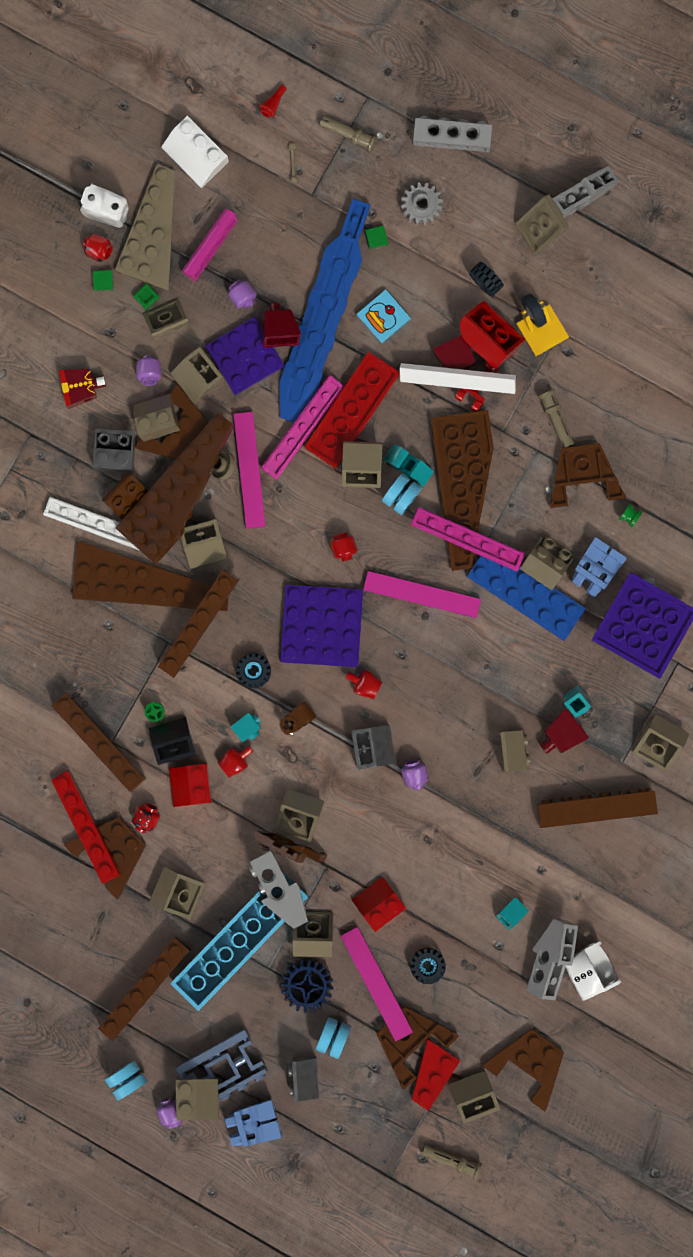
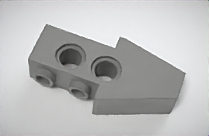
M607 166L587 176L580 183L552 199L563 217L566 218L574 212L582 210L613 189L619 180L610 167Z
M270 851L251 861L252 866L249 867V870L253 877H258L260 881L258 887L261 893L268 896L261 902L293 929L308 922L299 885L297 882L289 885L273 852ZM265 869L273 871L274 877L272 880H265L262 874ZM274 887H280L283 890V895L280 898H275L272 895Z
M553 919L532 950L537 953L526 991L541 999L556 1000L566 965L572 966L578 930L577 925L567 920Z

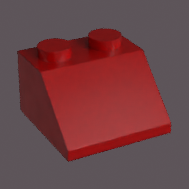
M208 764L169 768L173 807L212 803Z
M383 876L352 899V902L374 932L378 931L406 909Z

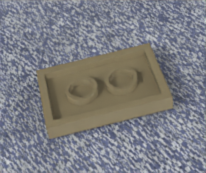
M550 194L544 196L515 223L535 256L542 253L570 227Z

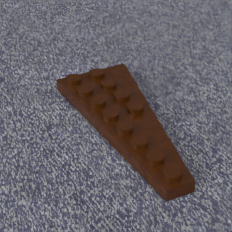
M77 542L72 599L197 609L211 588V585L82 542ZM229 597L219 611H228Z

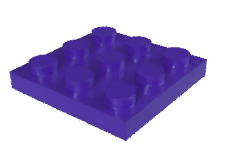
M256 317L206 345L208 352L235 396L285 367L274 347L263 348V329Z

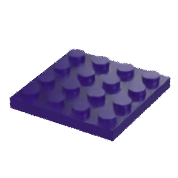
M630 572L591 641L660 679L693 622V607Z
M286 585L281 663L358 668L363 590Z

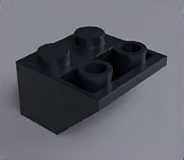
M186 717L149 728L152 747L159 766L197 755Z

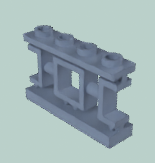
M246 1029L241 1030L175 1068L182 1080H188L191 1077L192 1079H198L195 1071L186 1074V1071L209 1059L210 1062L204 1065L208 1075L201 1079H216L210 1067L227 1058L235 1075L220 1084L218 1083V1090L222 1087L225 1088V1090L218 1093L221 1101L231 1096L230 1092L236 1089L239 1092L249 1086L248 1082L252 1080L257 1082L263 1079L268 1071L262 1060L253 1065L245 1047L253 1042ZM244 1040L245 1043L238 1046L242 1053L241 1057L233 1060L229 1052L223 1055L220 1054V1052ZM246 1062L251 1071L259 1067V1071L236 1083L235 1080L242 1076L237 1067Z

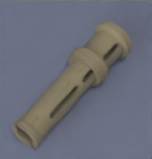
M327 115L323 116V120L320 122L321 127L352 140L354 145H361L367 148L369 152L373 150L378 136H371L363 132L361 128L356 130Z
M553 389L539 395L538 398L544 404L546 409L544 412L547 416L549 415L562 447L566 448L575 443L562 417L561 405L557 403Z
M427 1144L422 1153V1156L455 1168L459 1174L465 1173L472 1176L474 1180L477 1179L482 1166L480 1162L477 1164L467 1160L465 1156L459 1158Z

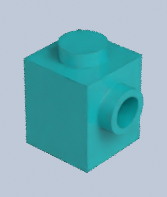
M577 685L563 695L565 706L575 718L585 714L591 708V699L580 685Z
M247 713L230 728L241 742L244 743L246 740L250 739L252 741L260 735L259 730L261 727L259 725L262 722L255 714L251 716L250 713Z

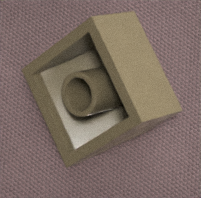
M171 394L133 405L134 421L138 436L144 442L180 431Z
M655 714L633 753L667 772L684 748L690 733Z
M523 730L500 732L499 743L503 772L527 770V766L530 765L529 754H525V746H528L527 734H523Z
M287 788L274 831L311 843L324 801Z
M164 867L149 903L161 910L190 920L205 883Z
M306 912L308 922L293 929V956L332 957L333 912Z
M218 1079L176 1080L177 1121L219 1119Z

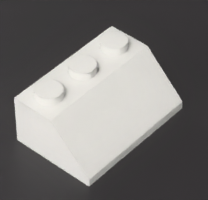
M188 116L172 130L161 147L200 188L205 186L229 162L228 156Z

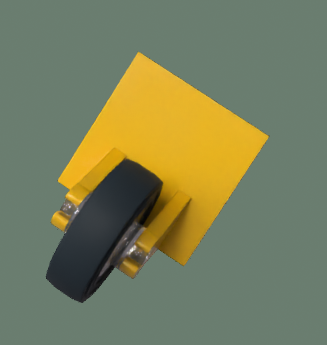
M531 293L521 298L524 310L521 311L523 320L516 323L535 357L569 338L550 304L545 306L542 300L537 301Z

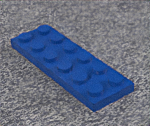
M480 556L467 578L562 641H565L586 608L557 589L550 590L520 569L521 565L516 572Z

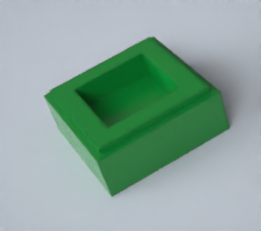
M384 225L365 230L370 250L388 246Z
M112 270L93 271L94 291H113Z
M146 283L133 295V298L147 311L160 299V296Z

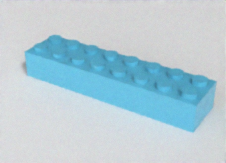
M283 871L289 885L294 884L295 882ZM274 887L272 895L275 898H280L283 895V890L280 887ZM300 888L304 902L309 896ZM259 891L170 983L198 1011L285 922L261 902L268 897L267 894L263 895Z

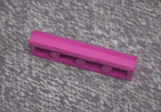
M226 208L223 210L181 272L194 282L199 278L237 223L238 218L235 213Z

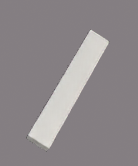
M404 363L400 365V382L515 394L516 375Z
M49 497L43 513L44 516L139 550L115 529L120 522Z

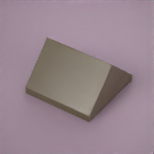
M178 299L143 314L154 341L190 327Z

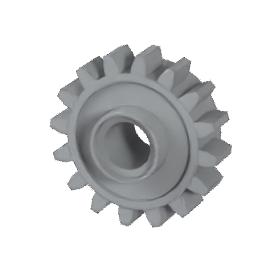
M418 183L417 188L411 185L410 192L405 190L404 194L407 197H402L401 199L405 203L401 205V209L406 210L403 216H409V222L415 221L417 226L419 223H423L426 226L428 221L432 224L434 222L433 218H439L438 212H441L443 207L439 206L443 204V199H438L441 193L434 192L435 186L429 189L428 183L424 187ZM419 201H424L427 203V206L425 208H419L417 206V203Z

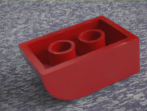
M484 300L464 315L460 322V332L463 339L495 370L513 356L526 340Z

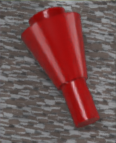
M280 85L274 94L259 105L260 113L264 117H275L281 97L287 90L285 86Z

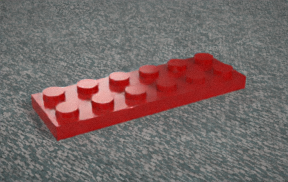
M368 352L304 449L334 469H337L343 460V442L356 441L399 377L400 372Z

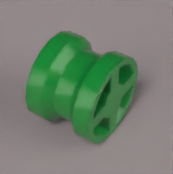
M630 503L619 520L626 521L632 528L643 511L636 510Z
M156 702L148 704L144 711L146 718L152 722H159L165 715L164 707Z

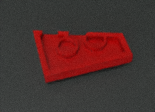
M429 1039L426 1042L412 1096L414 1102L428 1111L460 1063L458 1058Z

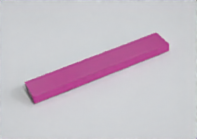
M331 375L327 376L261 466L263 471L275 480L278 479L345 387Z
M253 412L234 414L246 529L266 527Z
M420 507L417 508L410 524L516 572L525 555L521 551Z
M370 571L367 573L363 591L472 618H477L481 599Z
M357 927L340 936L395 1042L413 1033L359 928Z

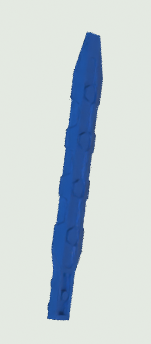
M352 199L341 234L325 248L320 263L321 268L314 288L311 289L307 301L308 306L302 323L299 326L301 332L299 345L293 346L289 361L286 362L280 379V418L294 422L319 388L328 353L332 350L341 316L344 315L350 289L354 279L357 277L362 262L359 239L371 207L370 204Z

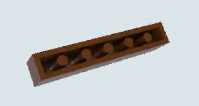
M226 569L221 571L158 668L173 678L178 674L240 579Z
M64 693L51 705L129 792L132 793L146 780L68 693Z
M650 787L639 788L638 793H630V790L618 791L619 795L611 796V792L599 793L597 798H592L591 794L581 795L580 800H572V797L560 798L561 802L553 803V799L541 800V804L537 805L539 827L547 828L658 814L655 791H650Z
M175 937L99 1026L98 1030L113 1042L191 949Z

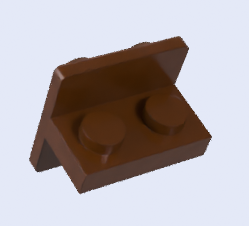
M128 472L107 493L102 501L123 519L148 490Z

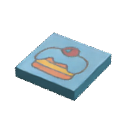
M384 290L357 313L358 318L381 344L411 320L409 315L387 290Z

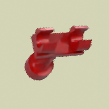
M487 361L483 365L485 367L484 372L497 373L500 369L498 367L495 370ZM461 388L455 396L460 402L466 393L476 398L471 407L475 412L480 409L485 401V398L478 394L479 390Z

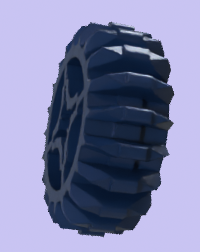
M310 959L307 960V965H304L303 960H300V967L296 963L292 964L295 969L294 971L290 968L286 969L290 976H282L287 982H281V986H287V989H283L281 993H288L284 1000H292L289 1004L290 1007L296 1003V1011H299L300 1006H303L304 1013H307V1007L311 1008V1012H315V1005H317L318 1009H322L320 1002L328 1003L324 998L325 996L332 997V994L328 993L327 990L334 989L333 986H328V983L333 982V978L326 979L330 971L323 973L324 965L318 969V961H315L314 966H311ZM305 970V978L302 981L291 982L295 974ZM311 971L316 972L322 978L323 984L312 981ZM307 976H309V984L317 987L309 988L310 991L307 992L306 996L305 988L297 985L305 984ZM291 988L302 991L303 1001L298 1000L293 995ZM323 990L318 999L309 1002V996L312 991Z

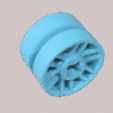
M404 473L397 478L382 499V502L389 507L397 502L393 510L401 516L422 489L416 482L407 487L410 478Z
M328 1017L315 1050L325 1054L330 1046L329 1056L339 1059L351 1025L342 1022L337 1029L338 1020Z
M135 1060L104 1080L109 1088L119 1085L112 1092L117 1101L148 1082L143 1073L134 1076L140 1069Z

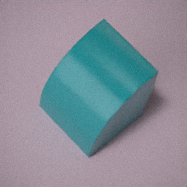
M393 444L382 461L399 471L409 456V452Z
M410 454L399 469L401 473H404L422 487L425 486L434 473L423 461Z
M515 897L495 917L510 930L529 910Z

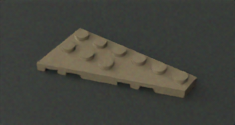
M157 164L115 271L169 292L175 170Z

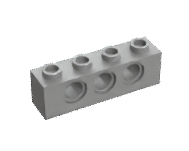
M420 116L415 118L413 145L489 152L492 125H488V122L485 121L469 123L468 120L460 119L458 122L450 121L448 118L433 120L428 116ZM431 128H436L439 131V133L437 135H431L428 132V130ZM449 130H455L457 131L458 135L455 137H451L448 135L447 132ZM473 131L477 134V137L470 139L467 137V133Z

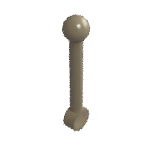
M292 143L289 145L292 170L290 181L296 183L298 180L295 173L296 145Z

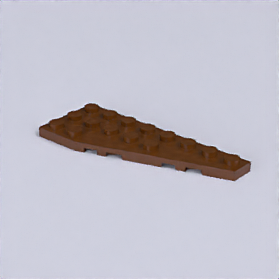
M489 411L431 418L444 518L478 533L494 449ZM448 542L451 570L471 569L474 553Z
M219 412L115 527L155 565L182 537L185 531V524L193 514L196 501H199L211 476V469L219 459V452L222 446H225L234 427Z

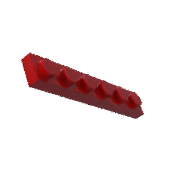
M66 771L53 778L51 781L101 883L105 884L120 876L121 873L71 772Z

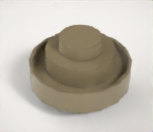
M220 451L219 459L216 465H213L211 474L219 480H225L232 475L235 469V458L229 452Z

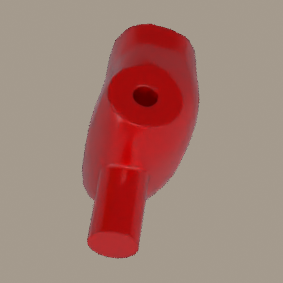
M366 670L359 676L348 671L345 679L355 683L354 693L374 700L383 683L374 674Z
M247 746L241 752L233 747L217 763L230 778L248 767L245 758L254 751L250 746Z

